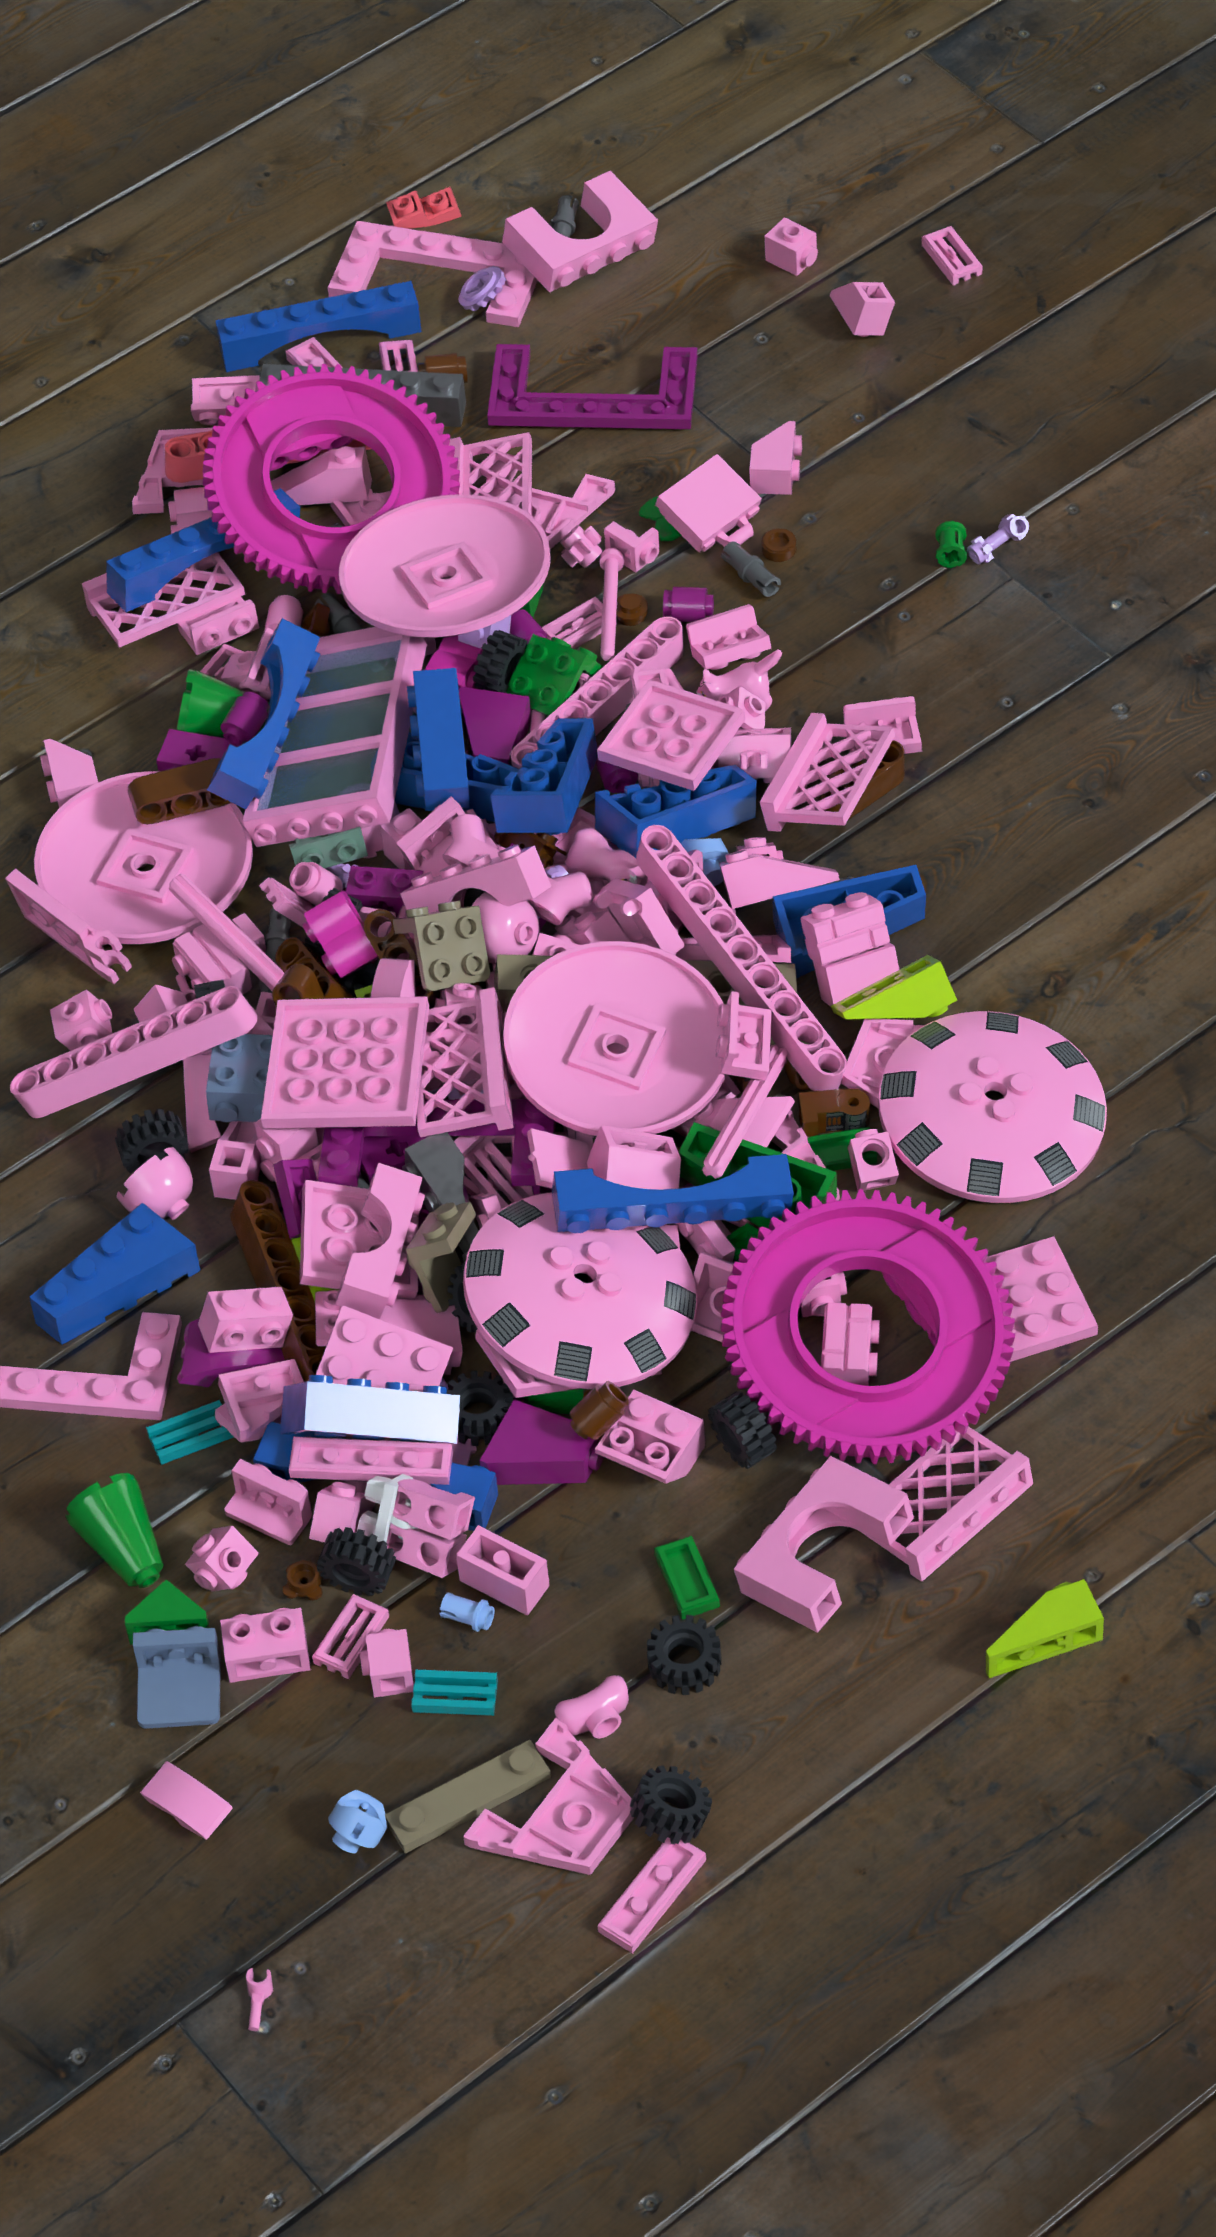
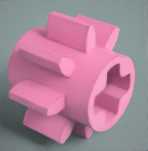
M577 525L560 541L565 548L561 552V557L571 567L578 562L583 568H586L602 553L603 550L598 546L602 537L592 526H589L584 531L580 525Z

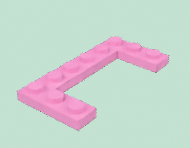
M357 221L329 283L328 294L329 297L366 290L379 258L469 272H477L484 268L497 266L503 271L506 281L502 286V291L496 294L494 300H491L486 311L487 322L519 327L538 280L503 243Z
M142 1312L128 1376L0 1366V1407L161 1420L182 1327L181 1316Z

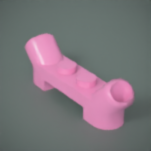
M463 814L456 817L450 824L453 842L443 854V859L449 866L460 863L461 867L464 868L469 866V861L485 854H489L491 859L499 857L498 852L505 848L499 846L496 849L486 844L482 820L473 814ZM579 871L556 878L548 877L551 887L535 898L528 900L537 916L554 925H560L571 910L589 906L593 901V895L586 874Z

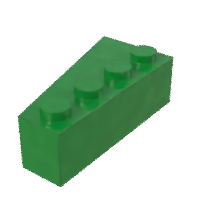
M694 1122L679 1150L681 1157L680 1177L694 1186L704 1185L739 1171L747 1165L748 1157L781 1155L784 1153L742 1139L723 1175L716 1179L711 1175L706 1176L702 1171L705 1166L704 1160L721 1131ZM787 1155L794 1192L791 1212L795 1214L796 1205L800 1201L810 1209L811 1197L816 1196L822 1204H825L826 1194L829 1192L836 1199L837 1172ZM745 1218L758 1227L763 1226L769 1229L770 1218Z

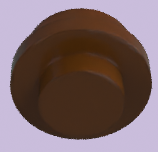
M629 593L617 598L616 618L621 624L635 626L643 622L648 613V603L643 596Z

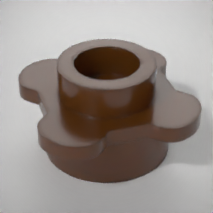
M306 1560L290 1564L286 1569L288 1582L283 1586L285 1597L289 1599L297 1596L307 1597L312 1601L319 1599L323 1593L320 1587L323 1577L321 1576L322 1572L317 1570L318 1564L315 1565ZM303 1580H308L306 1584L301 1583Z

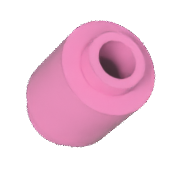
M289 595L276 597L269 606L265 630L269 628L274 632L282 618L301 627L303 609L299 600Z
M301 862L297 864L289 878L294 892L315 906L322 903L325 895L327 896L328 892L333 890V888L340 891L343 888L342 881L338 876L315 862Z

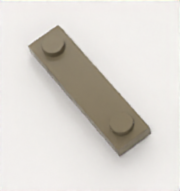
M528 1740L385 1814L386 1823L404 1853H407L477 1817L484 1809L490 1810L550 1779L551 1772L532 1741Z

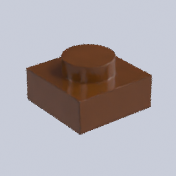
M317 603L303 618L301 628L319 637L327 636L330 631V624L327 623L330 608Z

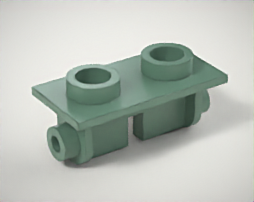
M360 827L328 834V836L322 838L321 836L305 839L296 838V843L289 844L295 866L301 862H315L323 868H328L368 856Z

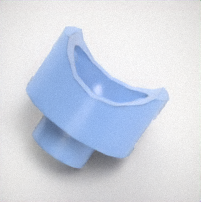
M685 839L681 842V845L687 852L695 849L702 852L705 876L713 886L720 884L723 881L719 863L725 862V855L729 854L722 839Z
M354 1790L341 1797L328 1817L330 1825L336 1830L332 1838L333 1842L339 1848L349 1853H356L360 1846L375 1848L387 1829L383 1804L359 1790ZM359 1806H361L363 1809H366L365 1812L358 1809Z

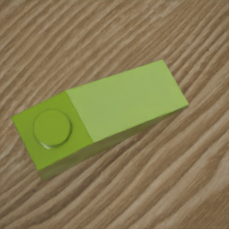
M926 955L833 1004L831 1008L833 1013L844 1019L933 1018L945 1013L948 1010V1005L956 1002L957 998L941 961Z
M1085 1579L1074 1583H1061L1052 1590L1047 1591L986 1650V1674L989 1679L1103 1640L1104 1617Z

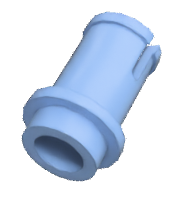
M450 1592L446 1593L440 1606L441 1618H448L471 1625L473 1631L479 1632L481 1629L488 1630L490 1628L495 1612L494 1607L489 1606L486 1600L476 1602L456 1596Z

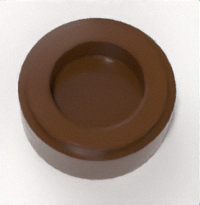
M777 528L763 535L761 541L762 553L768 560L784 562L795 555L796 537L791 531Z

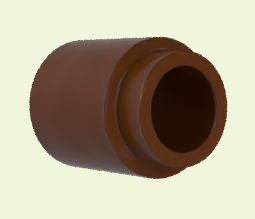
M457 353L424 356L425 363H418L419 372L463 374L464 383H468L465 356H457Z
M606 1381L603 1385H596L570 1411L572 1418L570 1425L580 1437L584 1439L590 1437L598 1440L625 1414L624 1408L629 1404L628 1398L618 1386L610 1381Z

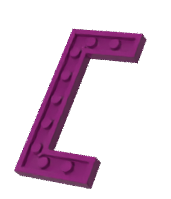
M496 344L487 414L488 426L691 429L698 360L697 347H664L659 395L526 392L531 357L530 345Z
M460 1099L444 1101L454 1106ZM474 1099L463 1111L473 1114L485 1111L483 1103ZM511 1099L513 1128L498 1131L496 1123L448 1132L450 1136H514L511 1167L512 1186H540L536 1185L533 1164L528 1158L531 1152L527 1132L532 1128L555 1134L556 1121L537 1109L528 1099ZM436 1107L427 1116V1122L441 1120L448 1112ZM417 1115L415 1126L325 1127L318 1181L358 1187L364 1136H420L417 1127Z

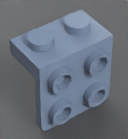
M244 1034L212 1048L206 1087L209 1120L256 1122L261 1119L273 1035Z
M194 1626L186 1630L165 1631L162 1629H151L146 1632L133 1633V1649L138 1665L137 1720L139 1726L146 1729L216 1724L220 1720L221 1653L215 1628Z

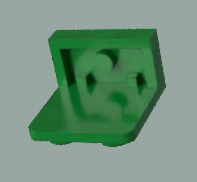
M533 634L507 685L509 687L506 693L529 696L530 709L549 716L571 696L582 673L593 677L603 666L596 662L598 656L585 648L579 647L578 650L571 648V645L559 638L552 637L549 640Z

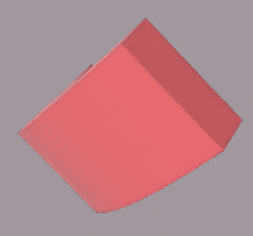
M451 187L421 199L415 190L386 202L395 227L407 229L428 227L462 217Z

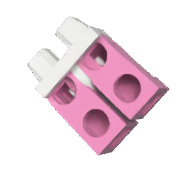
M401 1474L394 1479L376 1476L368 1480L364 1496L367 1500L380 1504L379 1513L371 1511L363 1513L359 1519L357 1530H364V1535L370 1536L371 1533L378 1536L376 1541L384 1540L388 1544L387 1548H392L395 1552L393 1556H396L397 1560L443 1578L457 1570L456 1554L465 1544L467 1535L463 1533L468 1530L475 1497L462 1492L458 1494L449 1493L434 1488L423 1481L413 1480V1477Z

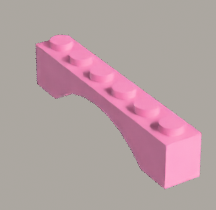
M261 992L256 1011L274 1030L277 1008L274 1004L272 993ZM232 1121L229 1123L224 1134L218 1139L209 1168L214 1197L236 1200L241 1184L250 1180H258L261 1170L260 1163L262 1161L260 1151L256 1146L257 1133L255 1122Z

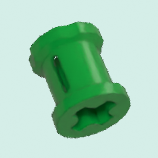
M956 521L941 523L935 530L936 540L939 542L936 559L943 567L953 568L961 566L967 559V552L963 546L967 536L966 528L963 524Z

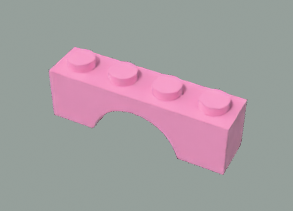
M517 844L499 851V857L493 859L490 858L489 854H485L469 861L468 867L462 868L460 863H456L440 870L439 876L433 877L431 872L417 876L411 880L413 886L400 893L407 910L428 906V911L431 913L439 911L438 904L460 900L461 907H464V898L468 888L483 890L496 898L499 903L511 906L535 898L549 889L551 884L535 845L520 850Z
M378 1163L370 1182L361 1214L377 1228L383 1245L369 1252L352 1253L341 1281L335 1305L340 1307L343 1305L377 1319H380L386 1305L393 1307L400 1286L393 1283L395 1275L401 1277L407 1261V1254L402 1252L403 1245L408 1246L417 1226V1224L410 1222L412 1215H419L425 1194L419 1193L423 1177Z

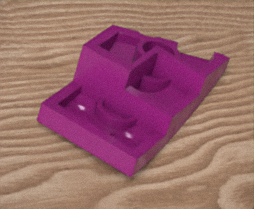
M199 1319L189 1322L185 1327V1346L181 1352L183 1365L177 1380L180 1384L209 1387L216 1377L219 1378V1374L285 1361L281 1348L209 1353L198 1326Z

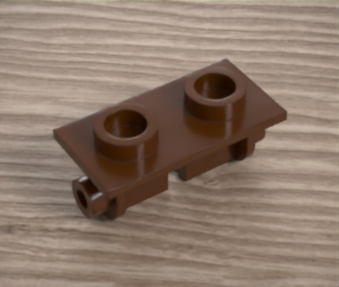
M495 832L494 835L496 843L504 848H508L511 843L518 844L522 849L535 845L540 860L544 864V869L553 865V857L556 852L567 855V852L555 846L558 839L546 833Z

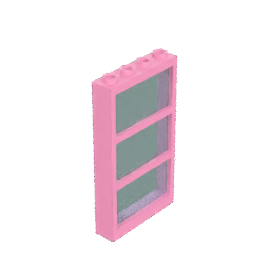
M377 627L320 637L315 650L320 653V657L313 671H307L305 674L306 677L310 678V681L302 697L296 696L295 701L300 703L298 711L291 723L288 721L285 723V727L290 730L282 747L276 746L274 752L279 754V758L270 774L265 772L264 778L269 780L268 785L260 800L254 797L244 812L242 822L256 847L294 841L296 838L305 839L338 833L357 827L365 828L390 823L410 728V716H412L414 709L408 706L407 686H414L413 671L422 670L427 646L423 637L395 634Z

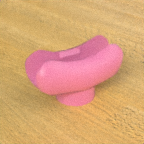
M609 1676L590 1692L577 1698L560 1701L556 1705L554 1713L558 1720L568 1726V1731L572 1735H579L590 1731L595 1738L607 1737L615 1732L621 1724L619 1714L625 1710L629 1701L627 1684L620 1676Z

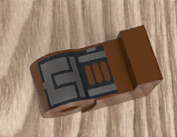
M859 1089L801 1092L798 1096L800 1128L803 1129L807 1137L817 1136L818 1133L868 1127L870 1099L865 1092Z

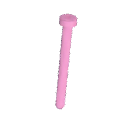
M615 548L606 549L600 554V567L604 570L600 656L604 661H610L615 655L618 571L624 566V555Z

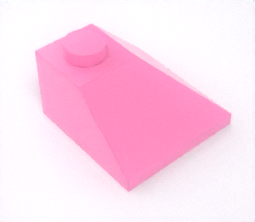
M791 1096L766 1097L743 1139L767 1148L795 1103L794 1099ZM740 1098L712 1099L699 1113L684 1122L681 1126L688 1135L695 1122L721 1131Z

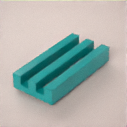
M220 1400L146 1427L147 1435L161 1465L234 1437L224 1426L199 1435L203 1431L220 1425L215 1419V1409L222 1405ZM184 1439L183 1442L177 1443L175 1445L163 1449V1447L166 1445Z
M415 1670L414 1696L411 1703L412 1712L494 1716L498 1684L497 1673ZM423 1695L447 1696L448 1699H427L423 1698ZM464 1697H476V1698H487V1701H477V1700H452V1699H463Z

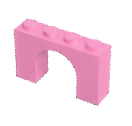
M611 171L584 182L581 207L604 231V233L595 238L573 239L561 235L533 207L506 218L502 243L549 292L560 287H566L583 276L594 274L600 268L613 262H619L626 256L636 251L647 249L654 243L658 219Z
M830 1456L821 1468H817L812 1473L809 1482L797 1496H793L788 1501L785 1510L773 1524L768 1525L764 1529L761 1538L749 1552L744 1553L739 1558L734 1572L741 1593L818 1633L841 1606L842 1602L834 1579L801 1563L795 1558L799 1547L815 1532L834 1526L854 1528L891 1546L914 1519L907 1493Z

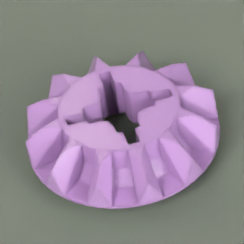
M492 266L474 273L465 282L459 295V303L463 308L476 311L480 306L486 307L489 301L494 300L496 294L502 291V286L506 281L503 271L497 266Z

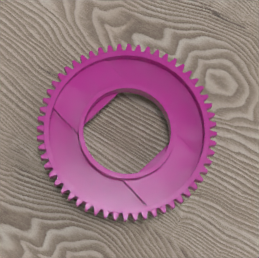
M322 364L320 372H316L312 365H308L307 374H303L299 367H294V375L292 377L285 370H282L280 381L274 376L269 375L267 385L257 381L255 391L246 388L244 398L236 396L234 406L227 405L225 416L220 415L218 417V426H213L212 437L208 438L207 449H205L202 481L204 498H207V510L212 511L211 520L212 522H218L217 531L219 534L226 533L225 543H234V553H243L244 562H254L256 564L255 570L260 571L264 569L268 572V578L271 579L273 576L281 578L280 583L282 584L288 581L294 583V588L298 589L301 585L306 586L310 592L315 588L321 589L322 593L325 594L329 586H334L336 593L341 594L339 581L341 558L351 540L366 525L390 510L417 500L444 495H459L460 470L457 469L458 458L454 457L455 447L449 445L450 435L443 434L444 424H435L436 413L426 414L428 407L426 403L416 405L418 397L416 394L406 398L405 386L395 391L393 390L394 380L391 379L383 385L381 384V374L378 373L371 380L366 369H364L360 376H357L354 366H351L347 373H343L339 364L336 365L333 372H329L326 364ZM356 439L370 447L380 456L388 468L392 480L393 489L385 505L375 515L351 526L324 527L298 518L282 505L272 488L270 471L281 468L289 460H308L317 455L321 449H339Z
M863 1189L858 1190L856 1199H852L848 1191L843 1190L841 1200L839 1201L829 1192L826 1194L825 1204H822L816 1196L811 1197L810 1209L801 1201L796 1205L795 1214L787 1208L784 1209L782 1221L772 1217L769 1229L761 1226L758 1232V1239L753 1237L749 1239L748 1250L742 1249L739 1262H734L733 1275H729L726 1286L728 1289L724 1292L723 1302L726 1304L722 1305L721 1317L724 1318L721 1323V1332L725 1334L723 1335L722 1346L729 1347L726 1351L725 1359L726 1361L733 1362L730 1370L731 1375H741L738 1378V1389L749 1388L746 1395L750 1397L751 1402L759 1400L757 1403L759 1413L770 1412L767 1424L771 1426L781 1422L780 1434L783 1436L792 1430L795 1432L793 1443L798 1444L803 1440L809 1443V1451H813L818 1447L823 1449L824 1456L826 1457L831 1452L839 1454L841 1461H844L847 1456H854L856 1463H861L863 1457L871 1458L872 1463L877 1464L878 1459L881 1457H886L889 1463H894L895 1456L902 1455L905 1461L910 1460L911 1453L915 1451L921 1457L925 1456L928 1446H931L936 1451L940 1450L942 1439L951 1444L956 1436L955 1431L964 1435L969 1426L968 1422L974 1425L978 1423L979 1412L986 1414L990 1405L989 1401H995L999 1391L997 1388H1002L1005 1380L1004 1375H1007L1010 1366L1008 1361L1011 1360L1014 1350L1010 1346L1013 1345L1015 1333L1010 1331L1013 1330L1015 1319L1009 1317L1012 1313L1013 1304L1006 1303L1009 1290L1001 1289L1004 1277L1003 1275H993L997 1267L996 1262L984 1263L988 1255L987 1249L974 1251L978 1243L976 1237L964 1240L967 1230L965 1226L952 1230L953 1217H949L941 1222L939 1221L940 1209L937 1208L928 1215L925 1213V1202L922 1201L914 1209L911 1208V1197L906 1196L902 1203L898 1204L896 1195L893 1192L890 1193L886 1201H882L879 1190L874 1191L871 1199L866 1198ZM869 1269L882 1272L883 1278L890 1290L899 1296L902 1301L904 1300L912 1319L924 1331L927 1330L928 1337L935 1348L932 1355L917 1372L901 1381L888 1385H857L831 1375L817 1363L803 1344L799 1333L798 1310L811 1289L824 1279L848 1270Z

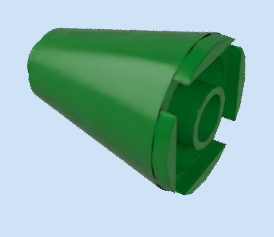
M189 669L177 730L224 738V733L220 726L237 697L243 696L245 691L198 670ZM266 720L262 725L261 729L259 730V732L264 728Z
M130 1473L115 1474L109 1476L113 1483L101 1488L99 1483L96 1482L79 1493L68 1504L66 1510L69 1515H65V1518L69 1525L128 1586L146 1588L160 1578L159 1572L163 1568L162 1559L139 1483L135 1476Z

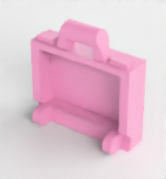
M716 454L659 495L655 506L659 508L660 513L665 516V519L698 552L702 550L705 552L715 544V541L725 547L733 541L741 545L752 537L754 532L748 520L758 513L762 498ZM736 525H738V526L740 527L737 531H735L734 533H732L730 536H727V535L725 534V533H727L729 530H731L732 528H734Z
M615 878L600 890L603 891L595 896V905L609 910L631 942L652 946L675 956L677 955L676 952L685 946L650 887Z
M417 1294L414 1300L396 1298L393 1307L385 1306L380 1320L453 1347L443 1375H450L452 1367H460L463 1350L458 1316L455 1317L452 1314L455 1310L454 1305L449 1306L445 1312L436 1313L432 1304L425 1299L424 1295Z

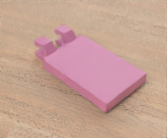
M16 868L5 878L24 917L97 972L98 975L115 984L119 978L116 972L109 967L113 964H120L126 972L132 967L129 959L120 952L123 947L119 939L108 929L95 931L87 922ZM109 944L113 949L104 951L103 945Z

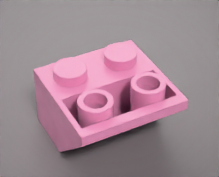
M606 1125L600 1126L586 1162L588 1169H593L595 1176L616 1184L635 1188L679 1189L681 1157L672 1137Z
M633 1390L628 1397L629 1404L624 1408L625 1414L605 1432L595 1448V1453L665 1484L687 1476L705 1447L704 1420Z

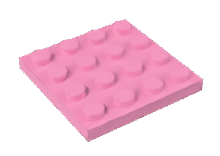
M384 997L278 1000L261 1114L263 1129L415 1126L429 1013L428 998Z

